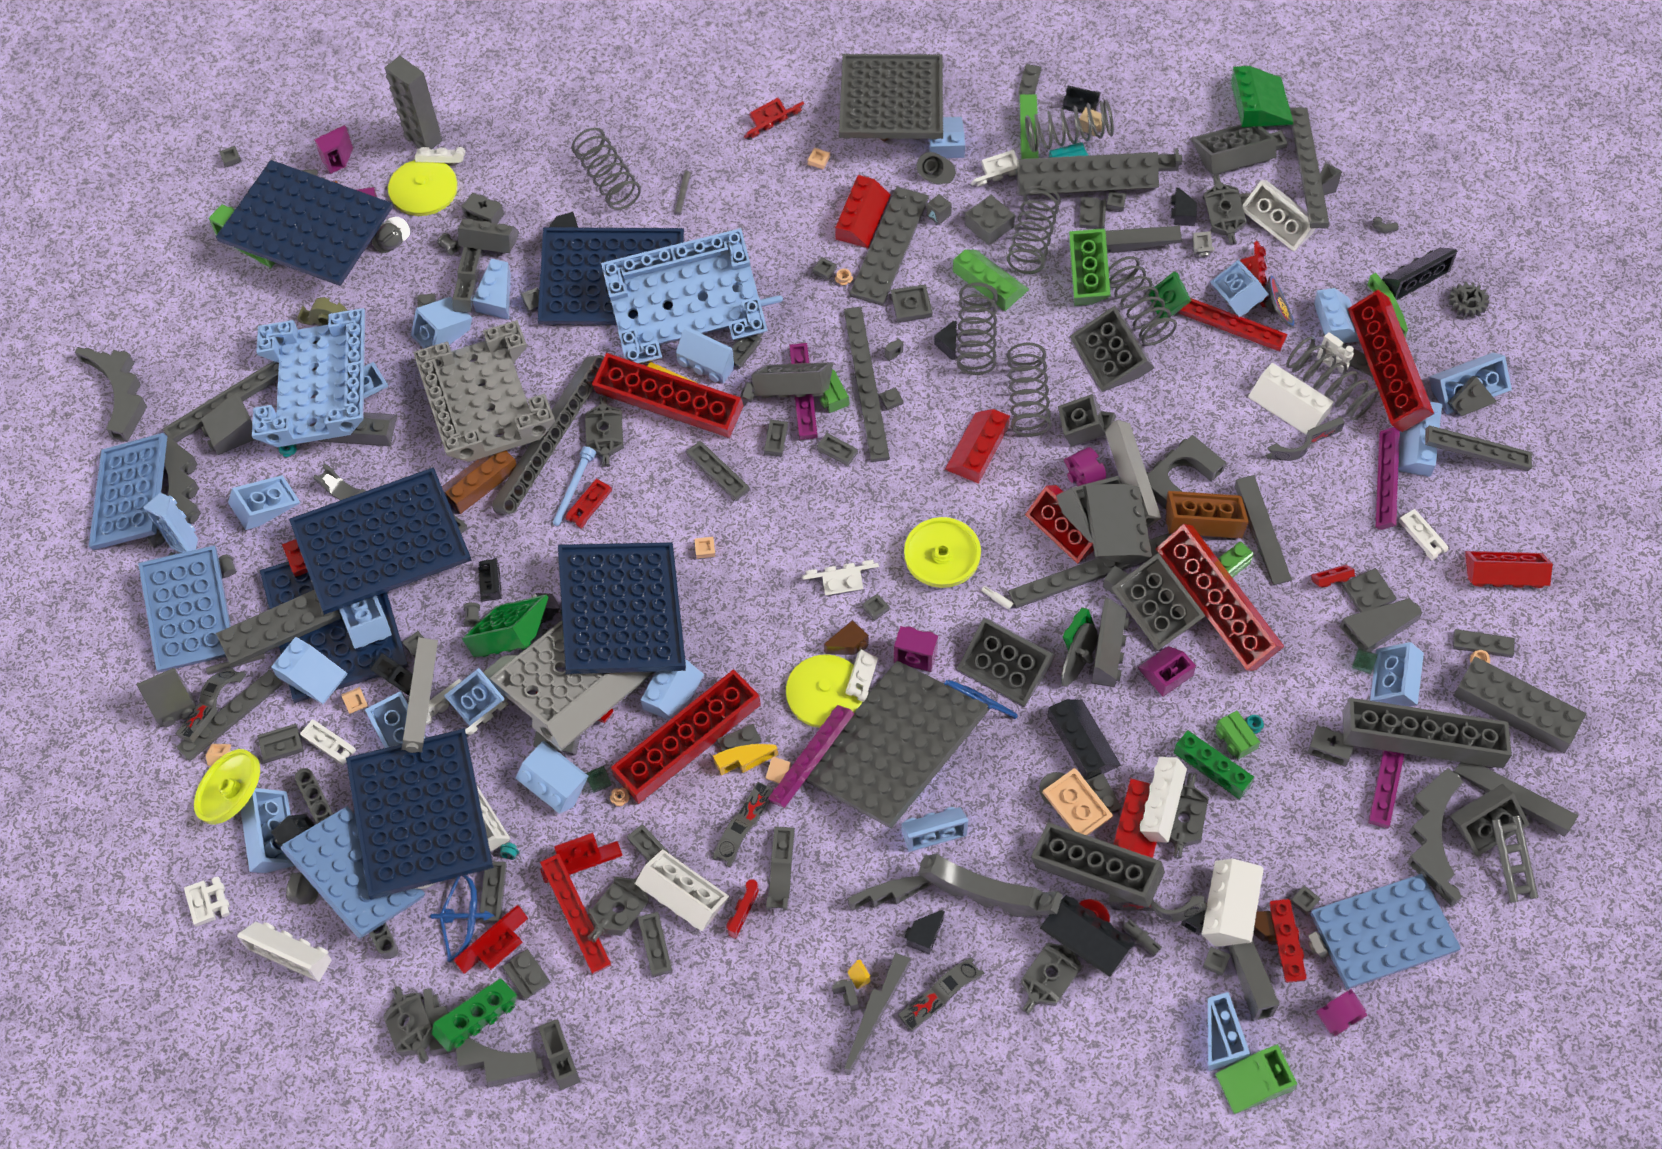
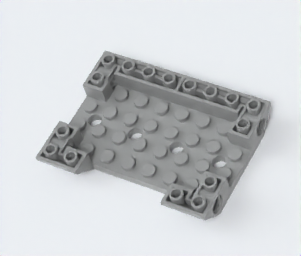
M518 320L483 330L486 341L451 351L447 341L413 352L447 456L471 462L540 440L554 424L555 419L546 395L541 394L526 399L514 367L515 361L527 347ZM490 408H495L493 411H487ZM498 434H504L501 437H496Z
M562 621L519 655L503 656L483 672L505 698L502 703L504 704L510 699L532 717V728L560 751L654 673L566 674L565 671H557V667L565 668ZM529 690H536L538 693L530 695L527 692Z

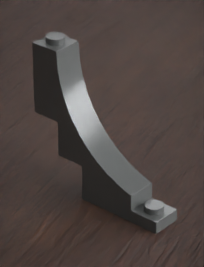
M1448 767L1414 796L1411 802L1423 817L1412 826L1409 834L1422 846L1410 856L1407 863L1418 874H1423L1426 882L1453 908L1463 896L1456 886L1449 883L1455 873L1445 854L1442 841V821L1447 803L1459 790L1463 781L1458 773Z
M939 854L924 855L918 872L920 876L951 896H968L984 907L998 906L1014 917L1057 914L1063 896L1058 891L1042 892L1036 887L1016 885L985 877L956 865Z
M432 988L423 989L424 1003L427 1016L433 1027L434 1022L449 1012L445 1006L440 1007L439 995L435 994ZM435 1037L429 1044L430 1052L433 1056L456 1052L457 1063L461 1072L484 1067L486 1083L489 1088L539 1078L540 1071L543 1070L542 1058H538L535 1051L525 1053L498 1051L481 1045L470 1037L465 1040L462 1046L453 1048L449 1052Z

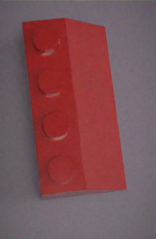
M862 175L857 176L835 226L836 240L869 248L891 196L875 179Z
M995 409L975 412L945 470L979 484L1009 428L1010 415Z
M1057 485L1045 486L1025 516L1079 564L1094 551L1093 542L1090 543L1062 513L1056 495L1063 491Z
M1465 551L1468 580L1474 586L1483 587L1485 584H1492L1495 587L1512 585L1513 587L1523 588L1524 585H1532L1534 588H1543L1544 586L1551 585L1553 563L1543 553Z
M1131 778L1113 845L1153 858L1157 842H1150L1140 831V823L1144 817L1145 803L1149 798L1151 783Z

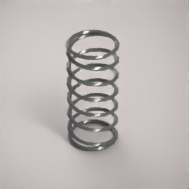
M1100 100L1099 102L1102 118L1101 135L1096 130L1090 104L1087 103L1088 138H1086L1081 127L1077 107H1073L1075 115V140L1070 135L1064 109L1061 108L1062 143H1060L1057 137L1051 112L1048 111V146L1043 137L1036 113L1034 115L1036 127L1035 145L1032 122L1030 117L1026 115L1025 126L1030 150L1037 152L1040 138L1044 147L1050 149L1053 136L1056 143L1063 147L1066 134L1070 142L1076 144L1079 131L1082 138L1088 142L1091 138L1092 129L1095 135L1102 139L1105 126L1109 136L1112 137L1114 135V122L1108 100ZM1106 106H1107L1108 113H1109L1110 127H1109L1108 118H1107Z
M595 127L588 128L579 133L573 140L572 152L577 159L581 160V166L587 169V175L593 178V184L599 187V193L605 196V202L614 210H621L635 203L640 196L641 186L629 172V168L623 163V159L617 154V150L611 146V141L605 137L604 131ZM591 130L601 133L602 136H593L585 139L575 150V142L584 133ZM595 138L601 139L598 146L591 148L586 153H578L579 148L587 141ZM602 147L609 148L607 154L597 157L589 166L584 164V160L596 156ZM608 156L615 157L613 163L603 166L595 175L590 173V169L600 166L607 160ZM604 158L601 162L593 165L599 159ZM614 165L621 166L619 172L606 177L601 184L596 182V178L607 174ZM609 167L605 172L599 174L602 170ZM620 174L627 175L625 181L617 183L607 193L602 191V187L613 183ZM615 176L611 181L605 183L607 180ZM633 184L632 189L623 199L617 202L610 201L612 195L619 192L625 185ZM635 185L638 187V194L633 201L623 207L613 206L625 201L634 191Z
M1041 185L1027 188L1024 192L1023 200L1025 202L1020 205L1021 213L1017 219L1019 223L1015 226L1016 234L1012 236L1013 245L1009 247V254L1007 255L1009 266L1024 274H1035L1044 268L1048 246L1051 243L1050 236L1053 234V225L1056 223V215L1061 204V198L1056 191ZM1034 188L1047 189V190L1053 192V193L1056 195L1058 201H1057L1052 195H1050L1049 193H1047V192H1045V191L1032 190V189H1034ZM1029 193L1045 194L1054 201L1055 206L1050 207L1037 200H1028L1027 195ZM1031 203H1037L1045 206L1046 208L1037 207ZM1027 204L1037 210L1051 211L1052 215L1046 217L1036 211H1024V206ZM1024 214L1033 220H1047L1049 226L1044 228L1034 222H1022L1021 216ZM1028 214H1036L1043 218L1033 217ZM1025 224H1031V225L1037 226V227H1039V228H1032V227L1026 226ZM1022 225L1032 231H1044L1047 236L1040 238L1029 232L1019 233L1018 227ZM1023 235H1029L1035 237L1036 239L1028 238ZM1020 236L1028 241H1041L1044 247L1038 249L1027 243H1016L1015 238ZM1015 246H1016L1017 248H1019V249H1017V250L1012 251V249H1013ZM1021 246H1027V247H1030V248H1032V249H1026V248H1023V247H1021ZM1026 252L1035 255L1038 259L1025 260L1015 256L1014 253ZM1012 256L1016 260L1027 263L1041 261V265L1035 270H1020L1011 264L1010 257Z
M1127 256L1115 261L1109 266V271L1124 260L1134 259L1136 261V266L1124 267L1115 272L1109 278L1110 287H1117L1114 295L1115 297L1122 298L1120 306L1129 308L1126 316L1128 318H1135L1132 325L1133 328L1141 329L1139 338L1145 345H1155L1168 339L1176 330L1177 322L1171 318L1170 310L1165 308L1164 300L1158 297L1159 292L1156 288L1152 287V281L1146 277V271L1140 266L1139 259L1134 256ZM1134 268L1125 277L1112 280L1119 273ZM1139 269H1140V270L1142 271V273H1143V276H1135V275L1137 274V272H1138ZM1142 279L1130 292L1122 295L1117 294V291L1124 284L1132 280ZM1144 280L1148 281L1149 286L1140 287ZM1148 289L1145 295L1138 301L1130 305L1123 304L1124 300L1131 294L1139 290ZM1151 290L1155 292V297L1147 296ZM1154 299L1153 303L1143 312L1133 316L1129 314L1138 304ZM1157 300L1161 302L1162 307L1152 308ZM1160 310L1158 315L1150 322L1136 326L1139 318L1152 311ZM1163 310L1167 312L1168 318L1158 319ZM1169 321L1173 322V329L1165 337L1154 342L1145 341V339L1152 338L1162 332L1167 327ZM1166 322L1158 331L1146 336L1153 327Z
M981 282L970 283L961 288L958 293L960 298L958 304L962 308L958 316L962 321L957 325L961 331L957 336L958 341L961 342L957 347V351L961 355L958 356L956 363L957 367L965 373L982 375L989 373L996 366L995 359L997 355L995 348L997 342L995 337L997 329L995 326L997 324L996 313L998 309L996 302L998 300V293L989 284ZM981 286L991 290L994 297L990 299L980 294H970L963 297L962 293L967 287ZM970 297H980L988 300L989 302L971 303L966 301L965 299ZM962 302L971 306L964 307L962 305ZM987 311L991 316L987 319L980 317L964 319L962 312L978 313ZM963 322L969 324L986 322L991 327L987 330H963L961 325ZM992 329H993V332H994L993 335L990 334V333H988V332L991 331ZM964 333L968 335L987 334L990 336V339L986 342L978 340L964 342L961 340V336ZM993 340V346H990L988 343ZM963 345L971 347L985 345L991 350L987 353L978 351L963 353L960 348ZM987 356L991 359L988 364L977 367L965 366L960 362L964 357L980 358ZM993 363V365H992V367H991L990 369L985 370V371H982V372H973V371L965 370V369H969V370L983 369V368H985V367L990 366V365Z
M1313 336L1302 340L1289 355L1286 367L1292 368L1293 373L1299 371L1307 362L1312 352L1322 348L1321 358L1306 371L1303 381L1309 380L1318 370L1322 361L1332 356L1334 359L1332 366L1318 378L1313 389H1319L1329 378L1333 369L1343 365L1344 370L1341 377L1327 389L1324 396L1329 398L1337 390L1345 377L1354 374L1355 378L1352 385L1340 395L1334 406L1339 407L1342 405L1354 387L1365 383L1366 386L1362 395L1345 412V416L1350 415L1351 421L1360 418L1376 400L1378 389L1368 390L1367 380L1357 382L1358 373L1356 371L1347 372V364L1345 362L1336 364L1335 354L1325 355V346H1315V338ZM1311 340L1304 354L1295 363L1289 365L1298 349L1304 343ZM1375 392L1369 404L1358 415L1353 417L1362 402Z
M1031 342L1019 343L1011 347L1006 355L1008 358L1007 365L1012 369L1008 373L1009 379L1012 380L1008 387L1010 391L1014 392L1010 395L1009 400L1015 404L1011 407L1010 412L1016 416L1011 420L1012 431L1021 436H1039L1047 432L1052 425L1050 421L1051 413L1048 409L1050 400L1048 397L1049 388L1046 373L1047 363L1045 361L1047 354L1045 348L1039 344ZM1030 345L1038 347L1042 351V357L1028 353L1010 357V353L1017 347ZM1028 356L1037 358L1038 360L1034 362L1020 363L1014 361L1013 359ZM1011 362H1012L1013 364L1020 365V366L1013 367V366L1011 365ZM1042 363L1044 366L1043 370L1038 368ZM1036 369L1041 372L1035 378L1021 377L1014 379L1011 376L1015 370L1029 371ZM1043 375L1045 378L1044 382L1042 380H1039V378ZM1037 381L1042 384L1035 390L1021 389L1015 391L1012 388L1015 382L1028 383ZM1043 387H1045L1046 390L1045 394L1039 391ZM1038 393L1043 396L1035 402L1022 401L1017 403L1013 400L1016 394ZM1045 399V400H1046V406L1043 405V404H1041V403H1039V402H1041V401H1043V400ZM1039 405L1044 408L1038 413H1023L1020 415L1013 411L1017 406ZM1045 411L1047 412V417L1040 415ZM1039 417L1045 419L1044 422L1032 427H1019L1015 425L1018 420L1023 418ZM1048 423L1047 428L1038 433H1022L1016 430H1033Z

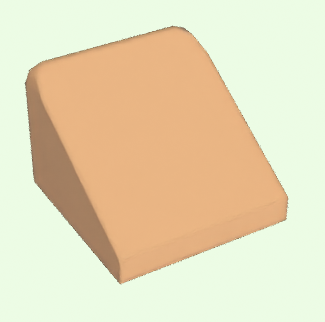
M211 744L206 754L207 766H212L219 758L230 752L231 744Z
M772 757L766 779L780 783L791 768V762Z

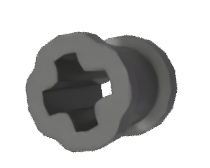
M443 233L437 240L438 245L444 247L449 255H453L460 250L461 246H459L458 241H454L449 233Z
M475 602L464 604L465 619L463 624L467 627H473L481 621L479 619L480 604Z

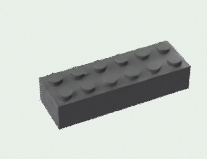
M399 55L384 68L386 79L390 85L389 89L394 98L393 102L397 108L396 112L400 118V125L403 128V136L407 141H413L418 149L422 147L433 149L443 140L424 72Z
M1476 656L1453 695L1500 721L1508 722L1510 726L1564 754L1571 745L1587 714Z
M1049 822L1031 856L1037 869L1149 908L1165 874L1162 861Z

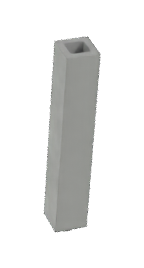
M1116 420L1104 431L1121 483L1140 487L1146 526L1149 528L1161 519V515L1130 423Z
M418 637L402 750L411 753L422 752L438 644V640Z

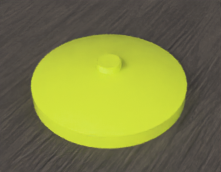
M413 160L405 163L393 173L388 184V193L393 205L401 212L412 216H427L443 210L453 201L457 193L458 184L455 173L447 164L440 162H415Z
M947 517L931 518L918 524L909 533L904 546V559L911 574L920 582L937 588L954 587L967 581L976 572L981 558L980 542L974 531L965 523Z
M825 654L810 657L799 663L791 672L786 684V698L793 714L805 724L820 728L837 705L849 708L855 713L856 709L862 704V701L858 700V697L854 695L849 696L845 694L854 665L839 656Z
M245 749L233 750L223 755L209 768L197 788L194 799V810L199 819L211 825L220 824L235 816L245 806L252 796L260 776V763L255 755Z

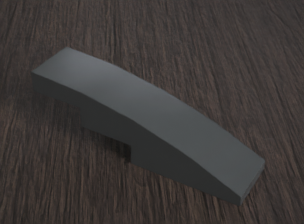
M922 876L888 881L849 897L848 906L854 911L870 901L875 908L891 898L897 905L932 885V883Z

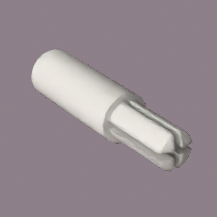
M986 586L982 588L981 591L1009 611L1011 606H1014L1013 602L999 593L992 591Z

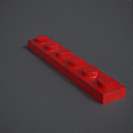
M1191 298L1192 301L1179 310L1181 315L1279 352L1288 335Z
M559 853L541 861L540 864L592 975L612 966L599 937L595 943L588 939V936L594 930L593 924Z

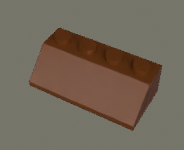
M506 450L477 459L442 486L448 503L459 514H462L506 480L516 467V460Z
M1168 491L1166 504L1168 534H1173L1183 524L1193 525L1200 536L1243 538L1249 522L1242 496Z

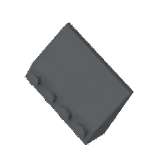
M1240 124L1191 137V141L1202 163L1212 175L1222 174V172L1228 170L1234 171L1239 167L1253 166L1255 163L1268 162L1270 159L1277 158L1276 138L1261 126L1242 127Z
M1115 305L1070 335L1071 340L1102 392L1139 379L1155 368L1125 317Z
M1115 476L1084 485L1122 483L1120 477ZM1084 485L1070 488L1056 495L1062 513L1092 543Z
M1129 484L1084 485L1095 557L1134 566L1151 559V545L1140 487Z
M1159 553L1111 587L1157 650L1163 648L1206 617Z
M983 617L957 670L1026 706L1048 672L1056 654L993 620Z

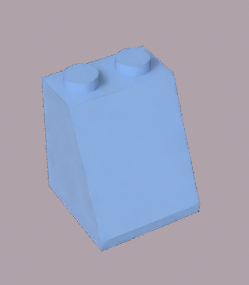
M448 297L416 308L411 336L423 348L447 341L450 345L470 330L472 317L467 312L453 311L452 298Z

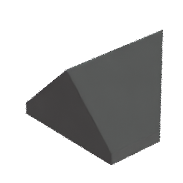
M1328 163L1324 164L1320 172L1324 195L1337 191L1342 170Z

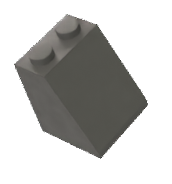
M238 392L232 394L201 419L204 425L201 429L205 437L209 436L210 438L207 443L211 451L215 450L217 455L256 440L252 438V420Z

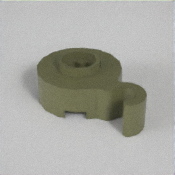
M320 297L315 300L310 311L302 306L297 320L307 325H312L313 323L319 326L328 325L329 314L348 310L339 302L337 305L330 302V298Z

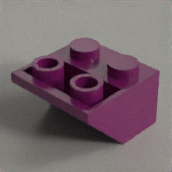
M345 125L314 139L321 161L330 174L346 167L353 151V145Z
M1167 646L1138 666V670L1162 697L1193 677L1196 665L1184 651Z

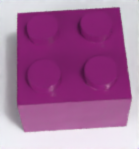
M900 626L894 644V663L899 661L909 667L932 672L938 652V635L930 631H919L910 626Z

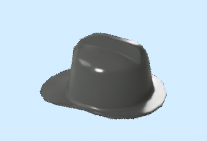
M926 152L922 154L916 164L918 174L936 185L949 184L955 178L956 171L953 163L937 153Z
M399 217L387 219L372 238L373 246L382 253L398 248L410 235L409 225Z
M292 873L287 883L286 898L297 904L312 905L316 901L319 892L302 873Z

